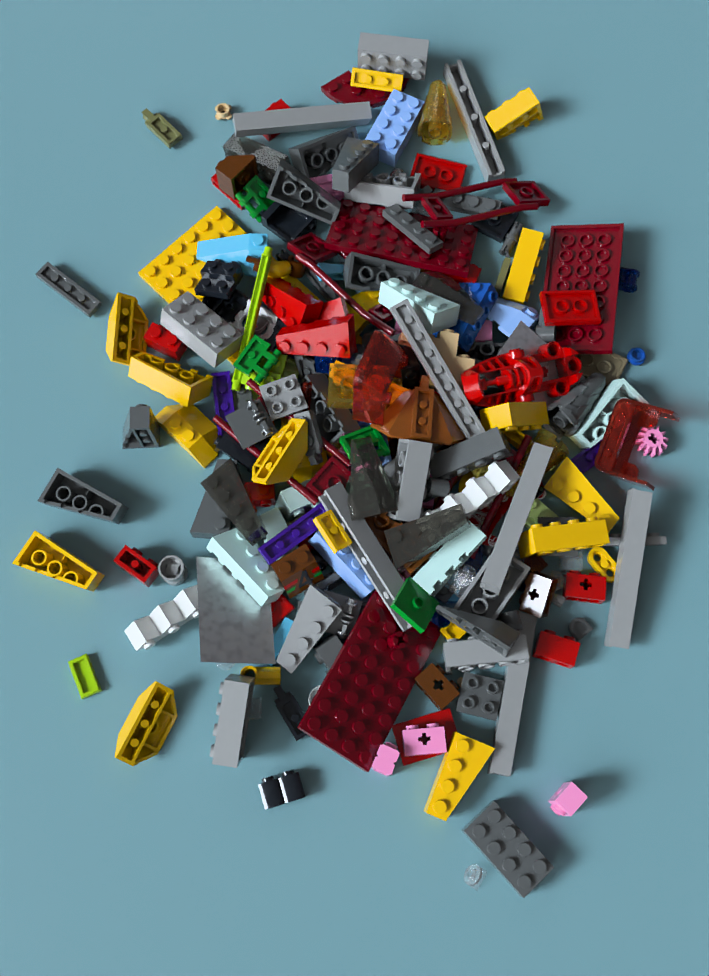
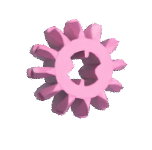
M649 425L648 428H641L640 432L636 434L635 445L639 446L637 451H644L643 456H646L648 453L651 458L655 455L660 456L663 450H666L668 446L666 443L669 438L663 437L666 431L660 432V426L654 429L652 425Z

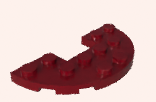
M349 70L321 86V91L335 103L345 104L369 101L371 108L385 105L392 93L350 86L352 73ZM403 78L402 92L405 90L409 78Z

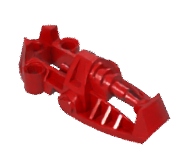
M552 341L541 345L537 350V354L525 356L524 349L518 348L510 350L509 353L486 359L460 374L465 397L472 406L493 407L508 402L535 401L533 393L544 391L551 398L568 394L570 386L578 382L583 374L579 373L582 368L581 360L575 356L579 353L572 348H562L558 342ZM555 360L559 378L543 381V378L548 377L547 373L549 372L545 366L541 367L539 363ZM501 371L502 376H497L493 380L485 381V378L480 379L481 374ZM504 385V392L484 396L483 390H487L488 386Z

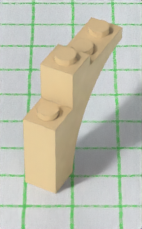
M443 329V331L437 334V338L433 334H429L465 396L460 374L474 366L475 359H471L469 355L465 354L456 356L459 333H454V330ZM401 332L398 344L411 347L404 333Z

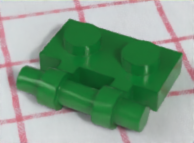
M255 175L243 187L247 194L244 196L239 191L235 197L239 200L238 203L249 211V215L260 223L262 221L260 212L262 210L265 212L275 201L266 198L269 188ZM251 198L258 205L256 208L249 202Z
M254 335L233 366L248 377L253 372H256L257 376L254 381L260 384L263 379L269 376L268 372L273 365L279 362L278 358L282 353L277 349L273 354L269 353L271 344ZM263 358L267 359L268 361L263 368L258 366Z

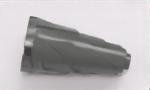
M592 373L584 381H580L573 389L569 390L568 394L561 396L558 400L553 401L547 406L549 426L556 433L560 434L563 431L566 433L565 437H570L577 432L583 424L584 418L592 409V405L599 398L601 391L605 387V376L601 373Z

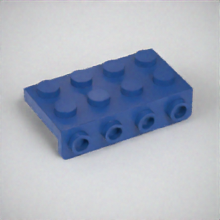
M459 283L449 301L459 304L460 310L456 326L447 329L454 330V333H459L458 346L464 352H468L498 298V293L491 283ZM438 331V332H436V333H433V335H434L435 338H437V334H438L440 331Z

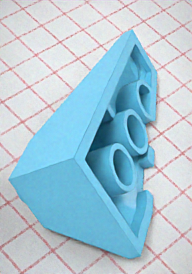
M249 233L199 241L197 243L196 258L203 262L208 260L214 261L215 259L226 263L235 261L241 265L244 275L257 277L258 272L253 271L254 264L246 262V258L249 255L261 259L264 248L266 246L269 247L268 234Z

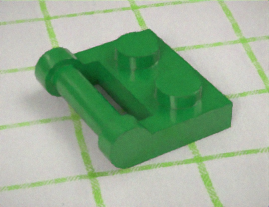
M370 426L343 435L339 439L354 469L373 459L390 455L389 447L380 432ZM377 445L379 449L358 457L356 453Z

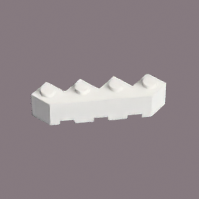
M506 460L494 461L488 466V471L484 476L469 479L462 492L447 495L443 499L444 503L440 508L425 511L417 526L431 543L442 539L449 534L448 531L456 525L458 526L462 521L465 522L470 519L475 511L485 508L500 493L504 494L520 479V476Z
M197 585L183 589L172 601L158 605L149 616L135 620L129 625L125 633L136 651L143 648L145 650L152 648L160 639L168 634L177 632L182 625L193 618L199 617Z

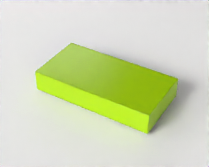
M87 653L68 661L81 699L88 698L102 691Z

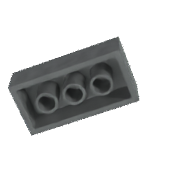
M491 801L462 829V832L522 898H525L554 868L495 801Z

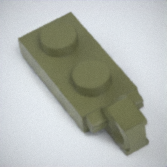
M147 108L141 112L147 128L169 149L183 139L181 133L160 113L153 115Z

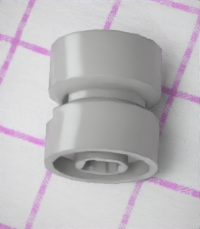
M168 555L159 563L158 572L169 585L179 586L186 581L188 569L178 556Z

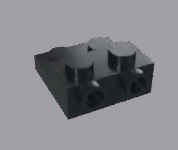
M219 259L214 261L208 260L200 271L202 278L194 290L196 295L229 299L243 277L241 265L235 261L226 263Z

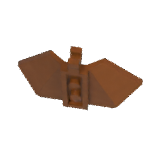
M426 375L421 376L419 387L403 392L370 425V427L392 438L452 445L466 440L465 435L452 417L441 396L434 393V389H429V376Z

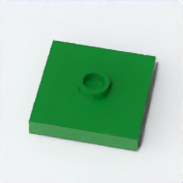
M409 577L403 583L390 607L421 634L426 630L436 611L437 605L440 603Z

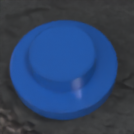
M638 347L629 350L627 354L628 362L635 366L643 364L646 359L644 350Z

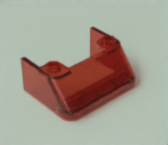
M374 331L356 368L353 381L352 419L380 426L384 424L385 407L391 403L392 393L389 391L393 378L401 379L400 370L406 367L408 362V356L405 355V351L384 331Z
M627 398L618 400L594 461L595 467L605 474L654 491L655 487L638 479V467L629 463L628 460L641 427L646 429L654 428L658 424L660 417L678 422L680 417L674 411Z

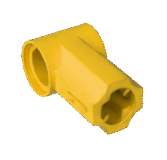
M249 665L241 670L240 675H246L249 671L255 672L254 686L281 685V667H253Z

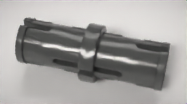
M518 222L513 223L509 234L505 236V242L499 250L500 255L504 256L506 252L505 257L510 256L514 245L518 243V238L524 227L523 224L519 223L517 227Z

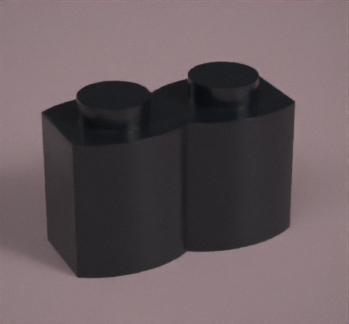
M294 770L283 772L281 778L274 779V776L263 778L262 783L258 784L265 810L305 798L299 772L294 773Z

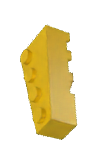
M522 228L503 293V299L522 305L524 301L528 302L531 291L527 290L529 284L533 285L536 274H533L534 267L538 268L541 257L537 255L539 250H543L545 239H542L544 233Z
M140 352L131 356L129 377L185 407H189L210 396L213 376L207 374L204 377L199 375L197 370H184L180 364L165 363V359L146 352Z
M568 456L544 486L546 490L586 519L597 517V520L605 519L608 533L620 519Z
M597 517L585 519V522H579V519L567 521V524L562 525L560 521L549 523V526L545 527L542 524L531 525V529L522 532L518 548L520 558L522 559L536 553L537 556L555 552L554 550H557V553L571 551L573 548L581 550L609 544L610 540L606 520H597Z
M38 531L33 532L12 563L93 592L105 576Z
M453 732L423 811L446 821L495 748L460 733Z

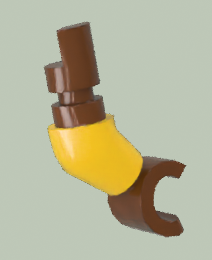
M247 255L246 262L254 264L253 271L258 272L261 259ZM293 255L288 257V261L272 260L268 277L279 279L289 275L294 278H301L305 275L307 266L301 262L294 261L295 257Z

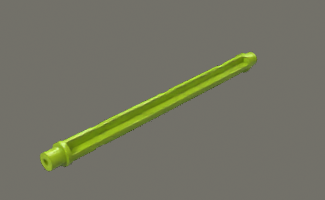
M266 246L264 253L261 255L238 357L254 336L273 257V248ZM236 368L234 370L231 390L240 391L243 373Z

